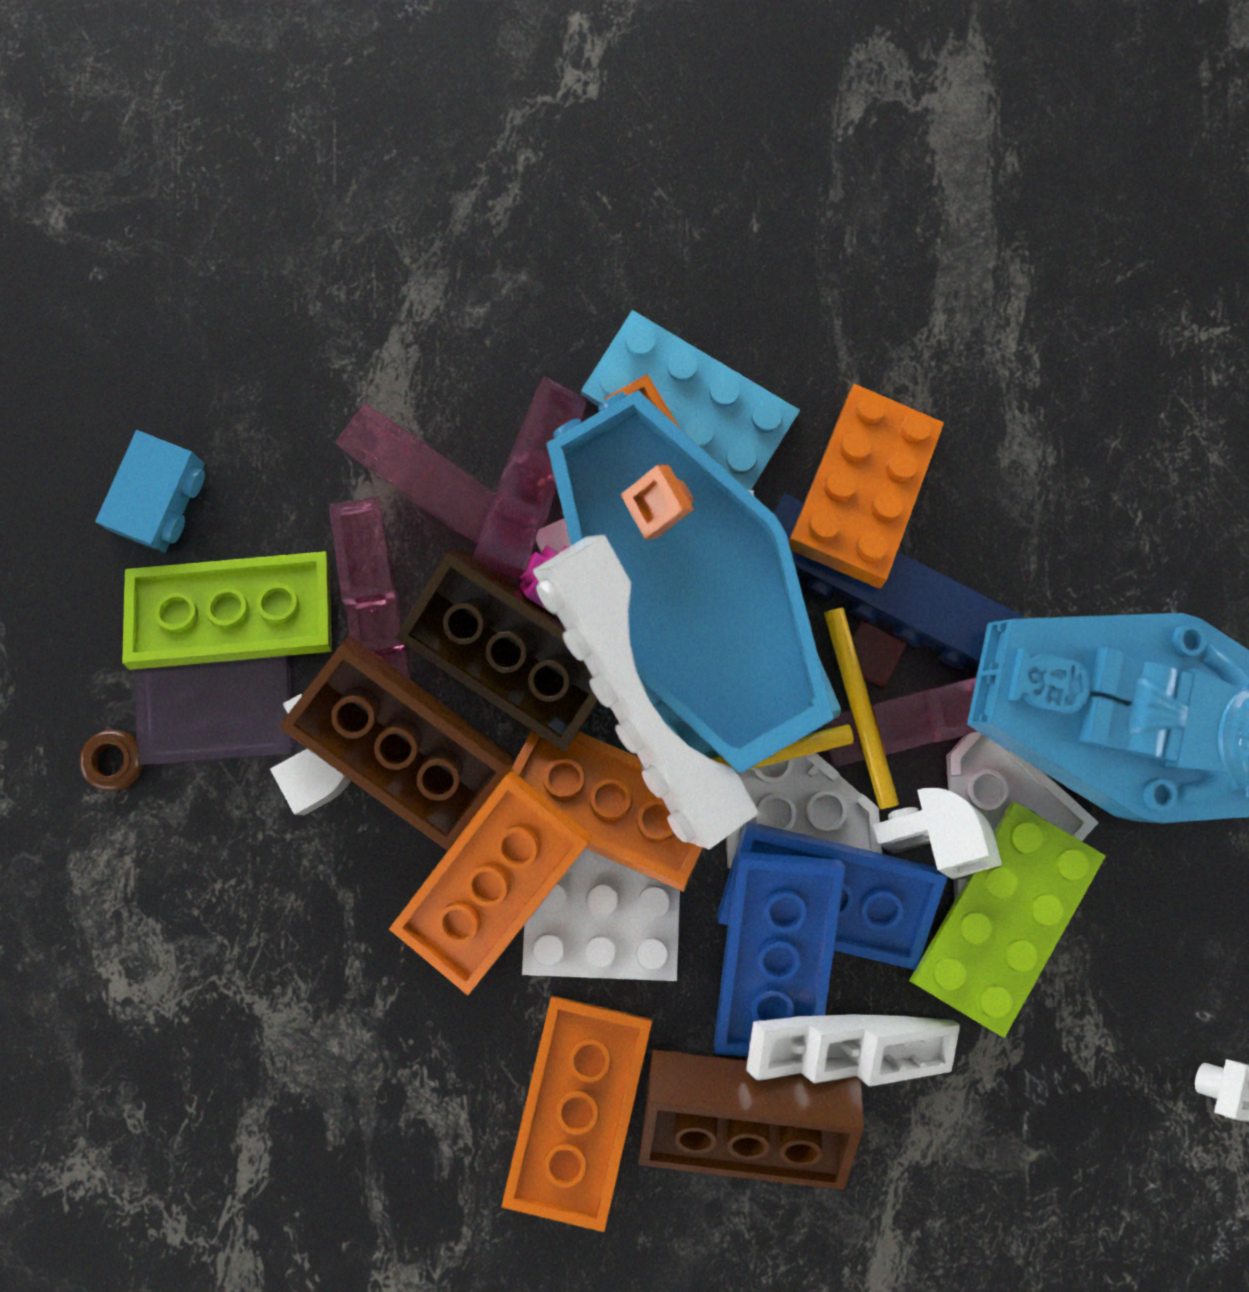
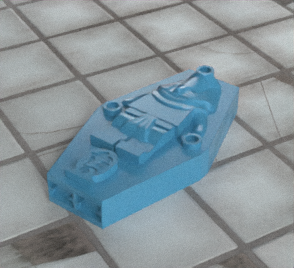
M636 390L626 396L625 392H620L602 402L598 407L600 412L584 422H581L578 418L560 426L553 433L555 439L546 443L570 543L572 546L585 537L606 536L631 581L628 606L629 642L640 681L741 774L834 719L788 538L778 519L768 508L641 392ZM656 465H669L676 478L686 483L695 500L691 503L694 510L657 539H645L621 494Z
M1184 613L1023 618L987 624L967 722L968 726L1115 817L1153 823L1249 817V650L1201 618Z

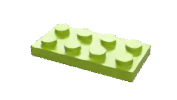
M326 551L125 569L122 663L128 670L332 652L330 558Z
M1010 802L993 832L1002 865L969 874L909 980L1003 1038L1008 1033L1106 855L1017 802Z

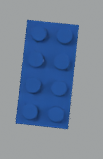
M750 821L743 825L717 912L718 923L728 925L737 851L839 859L845 865V875L834 951L914 970L917 968L948 876L938 871L937 867Z
M737 851L713 1043L715 1054L748 1056L754 1021L801 1016H825L845 875V865L842 860Z

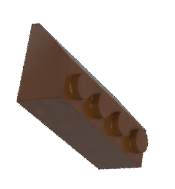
M351 635L342 642L278 726L282 731L447 851H449L503 778L512 771L514 756Z
M652 1050L638 1165L845 1190L864 1129L860 1078L854 1076L813 1083L805 1075L799 1073L757 1080L746 1070L747 1061L737 1060L732 1057L717 1058L686 1054L681 1051Z

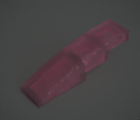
M545 376L540 381L503 470L473 556L474 560L517 580L526 572L537 532L547 521L557 487L546 443L555 439L553 433L563 424L573 419L579 418L582 420L588 398Z
M363 403L335 441L337 446L410 501L421 505L456 533L463 534L500 563H507L534 525L533 522L459 467L366 403Z
M376 496L329 504L341 599L346 606L349 635L412 680L407 646L395 639L403 625L380 498Z
M977 677L871 704L885 755L978 732L967 725ZM851 710L841 712L839 717L821 726V730L849 724L853 733V744L827 750L831 766L834 768L865 760Z

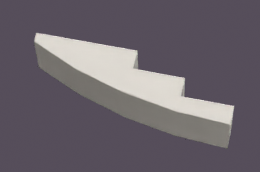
M891 1015L801 1016L754 1021L746 1070L757 1080L802 1073L813 1083L857 1076L868 1086L952 1072L960 1024L954 1020Z

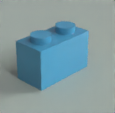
M136 430L95 522L115 534L166 553L169 544L175 543L183 531L185 524L183 513L190 497L195 498L203 486L205 479L203 467L205 463L192 451Z

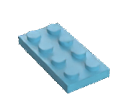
M633 310L581 390V397L599 407L604 402L605 397L648 374L679 428L747 490L753 489L800 412L798 408Z

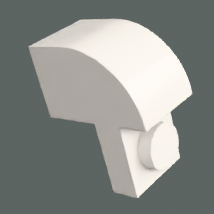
M299 694L283 703L287 713L291 711L303 694ZM309 749L303 750L270 769L294 815H306L333 800L351 782L350 779Z
M940 788L919 789L917 791L922 810L918 811V808L915 807L898 809L888 814L889 820L873 824L878 845L893 854L931 843L938 871L951 879L1002 865L995 836L987 819L965 799L949 790Z

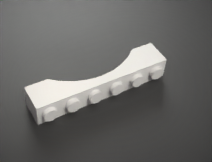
M606 536L585 537L533 569L539 581V584L536 585L539 598L551 613L558 614L567 630L563 633L567 647L578 660H584L593 676L590 679V686L595 696L604 706L611 707L620 723L616 726L617 734L625 747L632 753L636 752L645 767V770L642 771L643 780L656 797L664 800L671 813L667 816V820L675 835L684 843L689 842L710 849L759 814L736 770L715 762L688 746L664 723L649 701L636 672L629 642L628 606L631 581Z

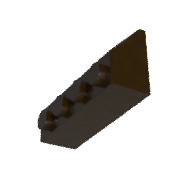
M464 549L446 553L395 636L396 640L563 752L568 749L601 703L590 686V679L593 676L584 660H578L571 653L564 641L563 633L567 630L560 618L527 598L520 586Z

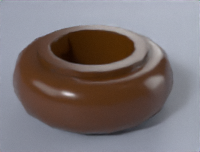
M106 729L94 734L85 742L80 753L79 766L83 777L92 787L104 792H117L129 787L138 779L143 768L144 754L140 743L131 734L119 729ZM117 746L123 752L124 764L120 771L112 776H108L101 770L99 764L100 756L107 747Z

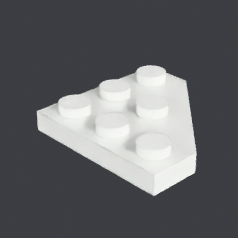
M973 728L946 755L948 790L961 796L981 812L989 822L993 832L1010 802H1017L1080 841H1083L1099 823L1044 772ZM969 875L953 879L954 900Z
M817 753L747 770L741 774L737 773L759 814L749 820L750 822L882 854V846L878 845L873 824L880 823L879 807L864 794L859 793ZM743 825L726 837L728 868H731Z

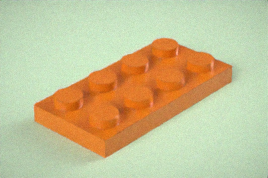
M853 384L788 541L790 550L881 589L890 573L944 422Z
M531 730L512 766V771L593 837L586 849L684 892L704 847L689 842L684 843L675 835L667 820V816L671 813L664 800L656 797L643 780L642 771L644 770L639 757L582 732L578 733L568 749L563 752Z
M511 771L503 778L389 930L465 994L469 995L592 841L593 837Z
M551 995L502 1208L597 1231H605L652 1019Z

